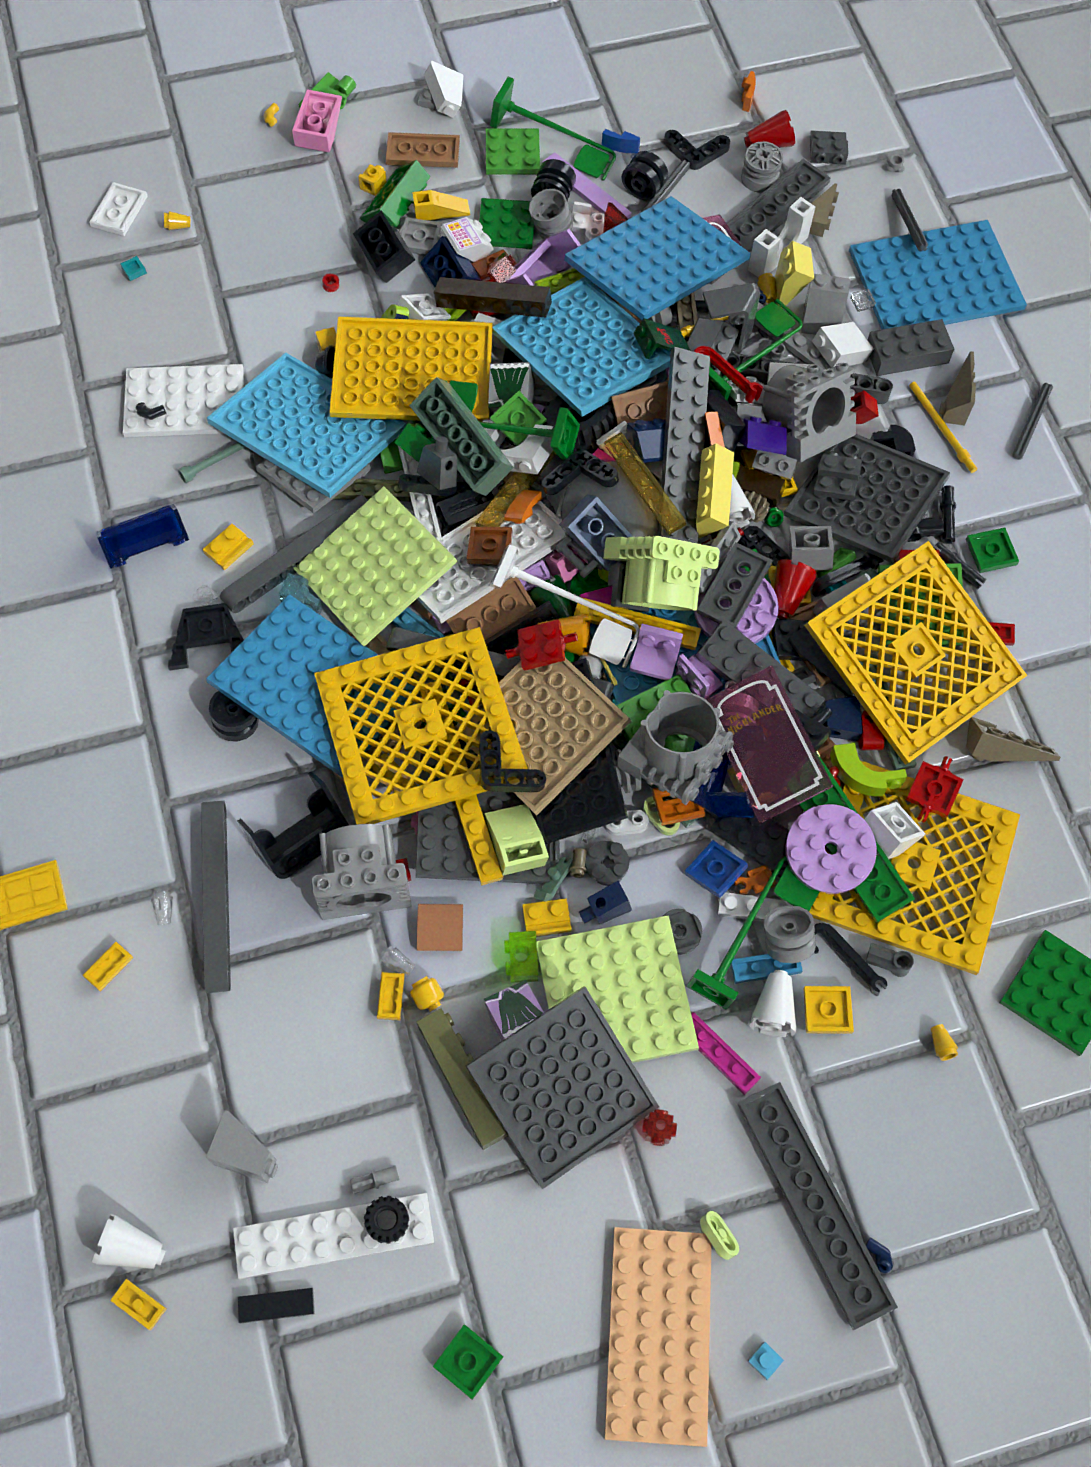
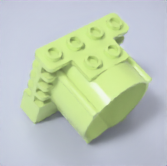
M661 536L636 538L606 537L603 559L626 562L622 604L653 609L697 611L701 569H716L718 567L720 551L717 547Z

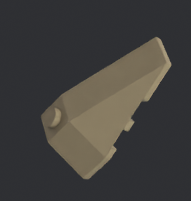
M972 351L969 352L945 402H941L939 414H942V419L945 423L965 426L975 404L976 383L973 382L975 379V372H973L975 363L974 352Z
M971 717L969 720L966 747L971 756L976 760L1059 761L1061 758L1051 747L1031 739H1027L1025 742L1012 731H1009L1007 734L996 728L997 725L974 717Z

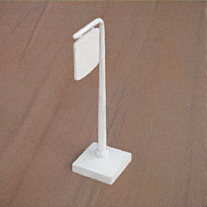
M509 544L504 550L490 586L499 589L508 577H517L632 625L636 629L633 640L631 639V629L604 618L593 636L589 649L590 654L615 665H618L622 658L625 659L622 667L626 668L639 637L640 628L638 624L519 570V567L514 565L517 547ZM630 641H632V644H631V646H630V648H629V651H628L626 657H624L625 652H626V650H627V648H628V645H629Z

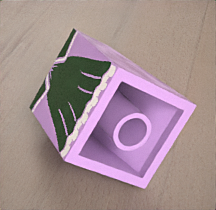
M526 980L484 998L488 1014L501 1041L544 1013Z

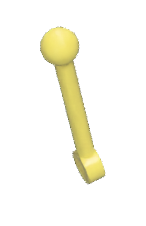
M600 658L611 683L614 686L618 685L606 661Z

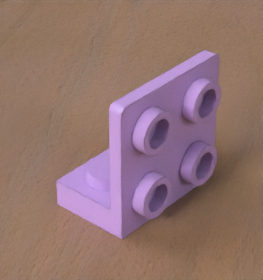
M641 624L630 671L663 680L671 679L683 634Z
M684 654L679 655L676 675L680 674L690 687L691 693L707 700L723 687L722 682L694 655L689 659Z

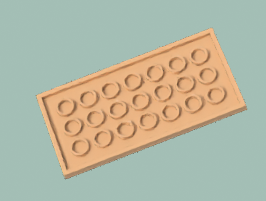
M614 1227L604 1440L707 1447L711 1242L704 1233Z

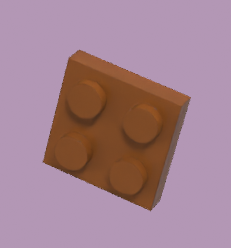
M471 527L466 558L467 564L498 565L505 548L512 544V527Z

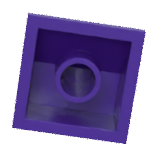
M750 416V419L743 418L746 426L739 439V443L746 448L786 455L787 428L783 427L780 421L769 420V423L762 422L760 417Z

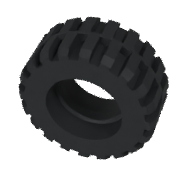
M558 395L554 400L549 401L542 411V415L547 419L543 425L553 426V428H555L560 408H568L578 421L580 427L573 453L577 450H586L593 454L599 448L596 443L597 440L617 426L611 401L581 417Z

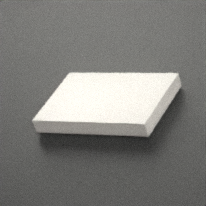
M113 182L89 222L90 226L125 236L148 197L147 192Z

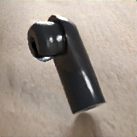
M141 402L135 407L136 413L140 417L149 420L167 414L163 405L150 409L146 407L145 403Z

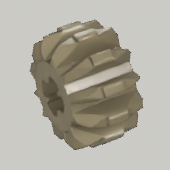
M745 491L744 494L755 512V519L751 518L749 522L754 521L758 523L763 521L769 510V502L761 494H756L754 491L752 493Z

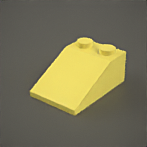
M794 241L782 250L775 274L776 298L784 305H787L814 279L811 248Z

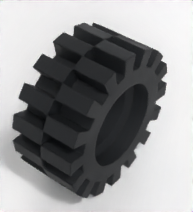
M381 1196L376 1201L373 1200L372 1204L366 1208L364 1225L371 1238L379 1243L391 1244V1242H396L401 1236L405 1235V1231L409 1227V1215L405 1205L396 1197L392 1198L391 1196ZM390 1210L395 1213L396 1223L392 1228L382 1229L378 1226L377 1218L382 1211Z

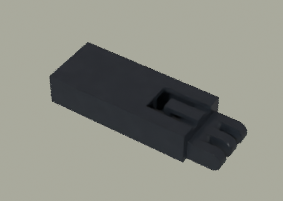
M501 480L486 497H481L479 499L480 505H477L478 502L475 501L474 497L481 494L472 489L438 502L435 507L445 528L447 529L470 520L503 499L502 494L509 490L507 487L502 489L499 487L503 486L505 481Z

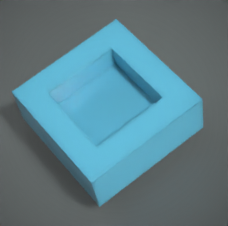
M764 1342L748 1360V1363L768 1380L784 1360Z

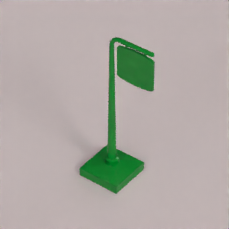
M508 76L493 101L490 127L497 128L507 111L510 113L515 112L609 152L613 156L611 162L609 161V154L586 144L577 155L573 166L577 170L595 178L603 174L602 181H604L616 160L615 152L515 105V102L511 101L514 79ZM607 163H610L605 173H603L604 169L607 166Z
M779 299L775 300L776 303L771 302L756 312L755 319L775 337L780 336L796 324L794 319L799 323V326L736 367L735 369L740 373L802 328V320ZM709 366L708 390H719L724 398L728 400L732 387L727 383L730 380L725 375L721 377Z
M450 381V385L472 412L478 392L477 383ZM568 408L559 409L555 428L552 429L479 422L483 428L549 437L552 440L550 447L562 461L573 454L580 424Z
M786 856L778 862L717 972L710 976L697 969L686 986L725 1010L735 1001L739 992L724 984V976L783 863L787 861ZM789 864L774 889V893L787 903L810 911L820 892L812 890L801 883L791 871Z

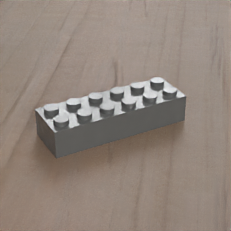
M726 620L721 621L694 655L726 682L729 680L734 681L739 685V689L760 680L768 681L770 686L776 684L790 713L796 709L808 717H812L825 700L824 697ZM759 683L740 691L742 694L755 698L759 703V707L764 711L765 708H770L771 713L769 715L781 725L789 717L775 688L769 691L765 683ZM775 705L781 706V709H779L780 711L777 710Z

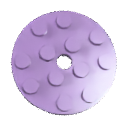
M739 568L741 573H749V571H745V568ZM765 578L736 627L738 631L755 644L770 633L778 614L777 596ZM733 582L729 584L732 590H739L741 588L738 583ZM711 584L709 585L704 594L698 595L697 609L701 604L703 598L705 597L707 591L709 590ZM723 599L720 601V605L722 607H729L731 602ZM694 611L699 628L709 637L718 623Z
M826 804L805 811L795 820L787 836L785 851L789 867L801 883L812 890L814 889L826 894H839L854 889L868 877L876 860L877 848L870 826L859 814L840 805ZM831 843L837 846L836 854H828L825 851V845Z

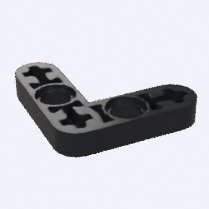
M668 130L664 135V144L681 161L689 162L690 169L698 170L727 153L730 148V139L725 135H719L696 149L678 131ZM686 148L688 151L682 152L679 149ZM709 150L713 152V154L708 155L704 153V151Z
M577 450L542 480V486L547 495H555L581 473L604 487L617 485L619 477L617 470L613 466L586 450ZM595 466H599V467H600L599 469H597V470H595V471H591V470H590L592 467H595ZM566 470H571L569 474H562Z
M410 474L400 475L398 488L402 491L447 497L455 496L458 486L456 479V487L439 490L422 476Z
M749 526L743 530L744 535L737 542L751 550L756 549L759 554L773 560L771 566H776L779 560H790L788 554L757 526ZM763 546H769L771 547L772 552L765 553L762 551L761 548Z
M491 730L484 731L480 735V783L484 790L490 792H540L544 789L547 779L544 772L537 769H501L499 735ZM487 739H491L492 747L489 750ZM486 757H493L496 763L489 765L484 759ZM514 776L517 777L520 782L518 784L513 785L510 784L507 779L509 777ZM488 777H492L494 783H490ZM533 778H537L539 784H535Z

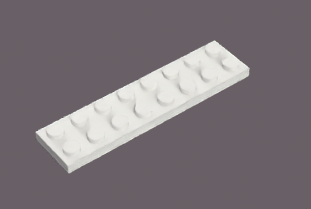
M423 1193L397 1198L405 1205L408 1211L409 1227L408 1230L406 1229L403 1237L401 1236L398 1241H393L391 1244L379 1243L374 1240L365 1228L364 1214H366V1208L372 1203L233 1228L238 1279H247L435 1244L428 1194ZM390 1210L382 1211L377 1218L378 1226L382 1229L392 1228L396 1223L395 1213Z

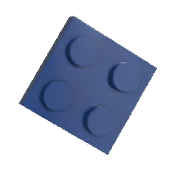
M712 840L687 867L685 875L720 899L748 868V864Z

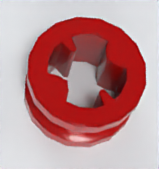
M331 273L324 275L322 279L323 289L327 292L338 290L339 277Z

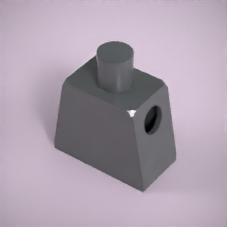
M443 436L436 437V443L423 447L417 468V473L439 490L456 487L457 455L447 448L448 438Z

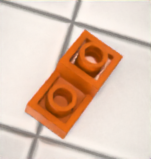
M753 71L749 73L748 77H744L741 88H743L741 102H744L742 110L749 112L751 109L755 91L756 78Z
M523 490L509 506L504 516L505 521H512L515 524L524 523L526 519L533 515L532 507L542 500V492Z

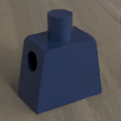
M856 696L825 701L824 705L833 713L823 724L831 729L829 737L859 741L862 735L860 702Z
M618 880L589 896L587 900L590 906L578 912L584 924L597 918L599 924H603L632 911V908Z

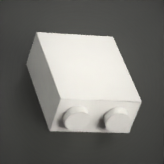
M854 322L820 327L812 340L831 368L838 363H847L849 366L865 363L874 350Z

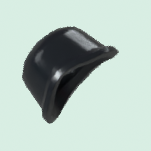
M329 345L324 351L320 352L315 359L316 370L330 379L333 378L335 348L332 345Z

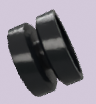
M640 151L635 154L630 164L623 170L621 175L622 183L625 189L637 199L651 200L666 182L668 169L659 156L649 151Z
M220 691L216 692L209 703L211 724L214 732L220 738L238 742L254 734L259 722L257 717Z

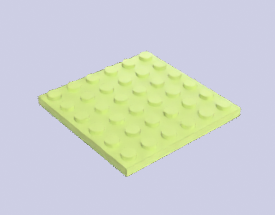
M383 486L293 569L357 640L365 646L458 561Z
M669 915L536 942L549 1009L585 986L632 1063L699 1050Z

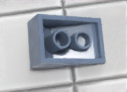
M589 494L559 524L580 547L607 571H609V565L615 564L616 561L603 559L606 537H633L597 496Z

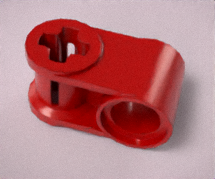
M864 710L861 715L862 735L858 741L859 749L861 751L883 750L884 735L867 711Z

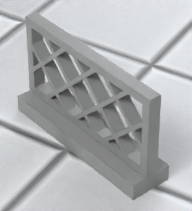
M729 521V526L698 538V544L710 539L711 541L703 545L717 547L720 551L718 567L716 569H701L699 594L705 593L722 567L733 545L741 538L734 521Z

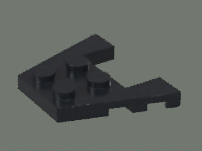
M225 603L183 609L177 629V638L172 647V656L168 662L170 671L189 668L188 648L230 642L232 653L244 641Z

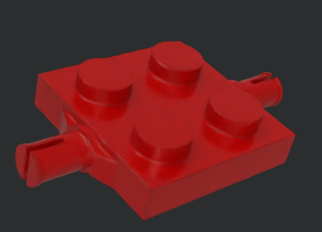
M559 619L518 630V647L506 650V656L508 659L520 656L521 667L524 671L565 661L564 651L566 644L578 641V636L576 632L563 635Z
M944 756L940 766H934L925 761L922 762L906 797L907 801L922 808L917 817L918 821L922 819L921 822L925 823L929 813H935L944 818L948 817L964 780L948 770L953 761L952 758H949L947 761L948 756Z

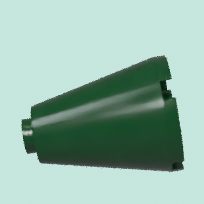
M560 574L555 575L554 578L556 580L552 582L549 579L546 580V582L568 591ZM538 586L530 592L532 595L530 598L536 608L549 600L560 618L574 616L575 607L572 600Z

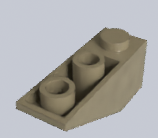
M836 183L811 203L815 206L809 234L823 237L824 231L829 230L831 219H828V217L833 216L835 206L832 203L837 202L839 192H836Z

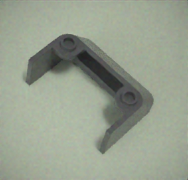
M749 283L703 292L711 319L728 316L733 327L739 330L730 353L741 354L754 326L760 298L758 285Z

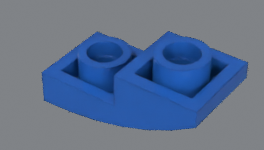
M605 129L602 133L601 145L617 152L638 153L640 137L627 131L619 135Z

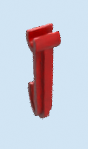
M700 346L694 349L696 353L710 356V362L745 393L744 399L748 403L752 404L754 399L758 401L763 390L761 384L750 382L711 347Z

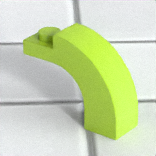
M855 743L834 745L830 752L832 765L839 769L838 777L848 787L861 794L883 796L887 788H899L907 778L905 769L877 772L864 766L858 757Z

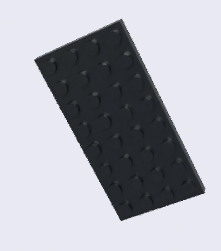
M586 658L571 663L594 684L590 665ZM610 744L536 815L538 828L543 836L545 845L628 818Z

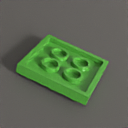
M486 128V175H537L540 168L539 128Z

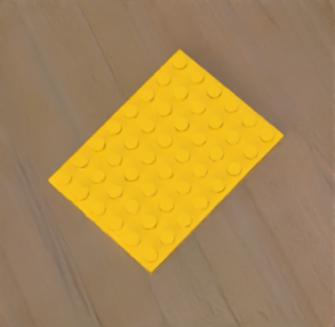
M338 317L330 417L421 421L409 405L438 377L446 380L448 383L450 381L477 383L478 392L472 413L479 422L489 420L488 399L493 323Z

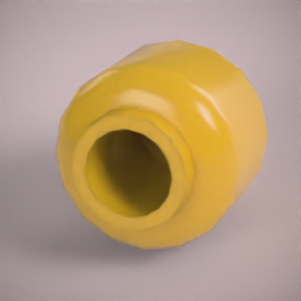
M425 976L411 985L413 989H411L410 995L419 1010L428 1009L431 1012L441 1005L440 1000L444 997V992L435 978Z

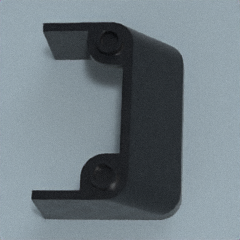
M312 771L308 775L317 791L312 793L307 799V808L310 814L275 838L267 829H260L254 833L241 818L237 820L255 850L272 873L279 879L290 877L321 855L319 834L349 826L326 784Z

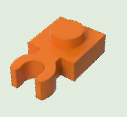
M760 866L747 871V878L739 877L734 882V885L742 884L745 886V889L739 891L741 895L748 894L750 889H753L755 894L763 891L772 872L765 866ZM774 880V882H773L771 888H773V887L776 886L777 883H776L775 880Z

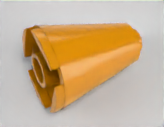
M589 614L559 619L563 635L576 632L578 636V641L566 644V652L588 656L589 651H585V648L590 643V622H586L585 618H589Z

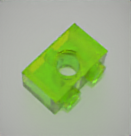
M536 931L509 932V940H504L505 954L509 953L510 962H505L506 976H510L511 983L524 980L527 982L538 981ZM518 953H524L527 958L524 961H518L515 956Z

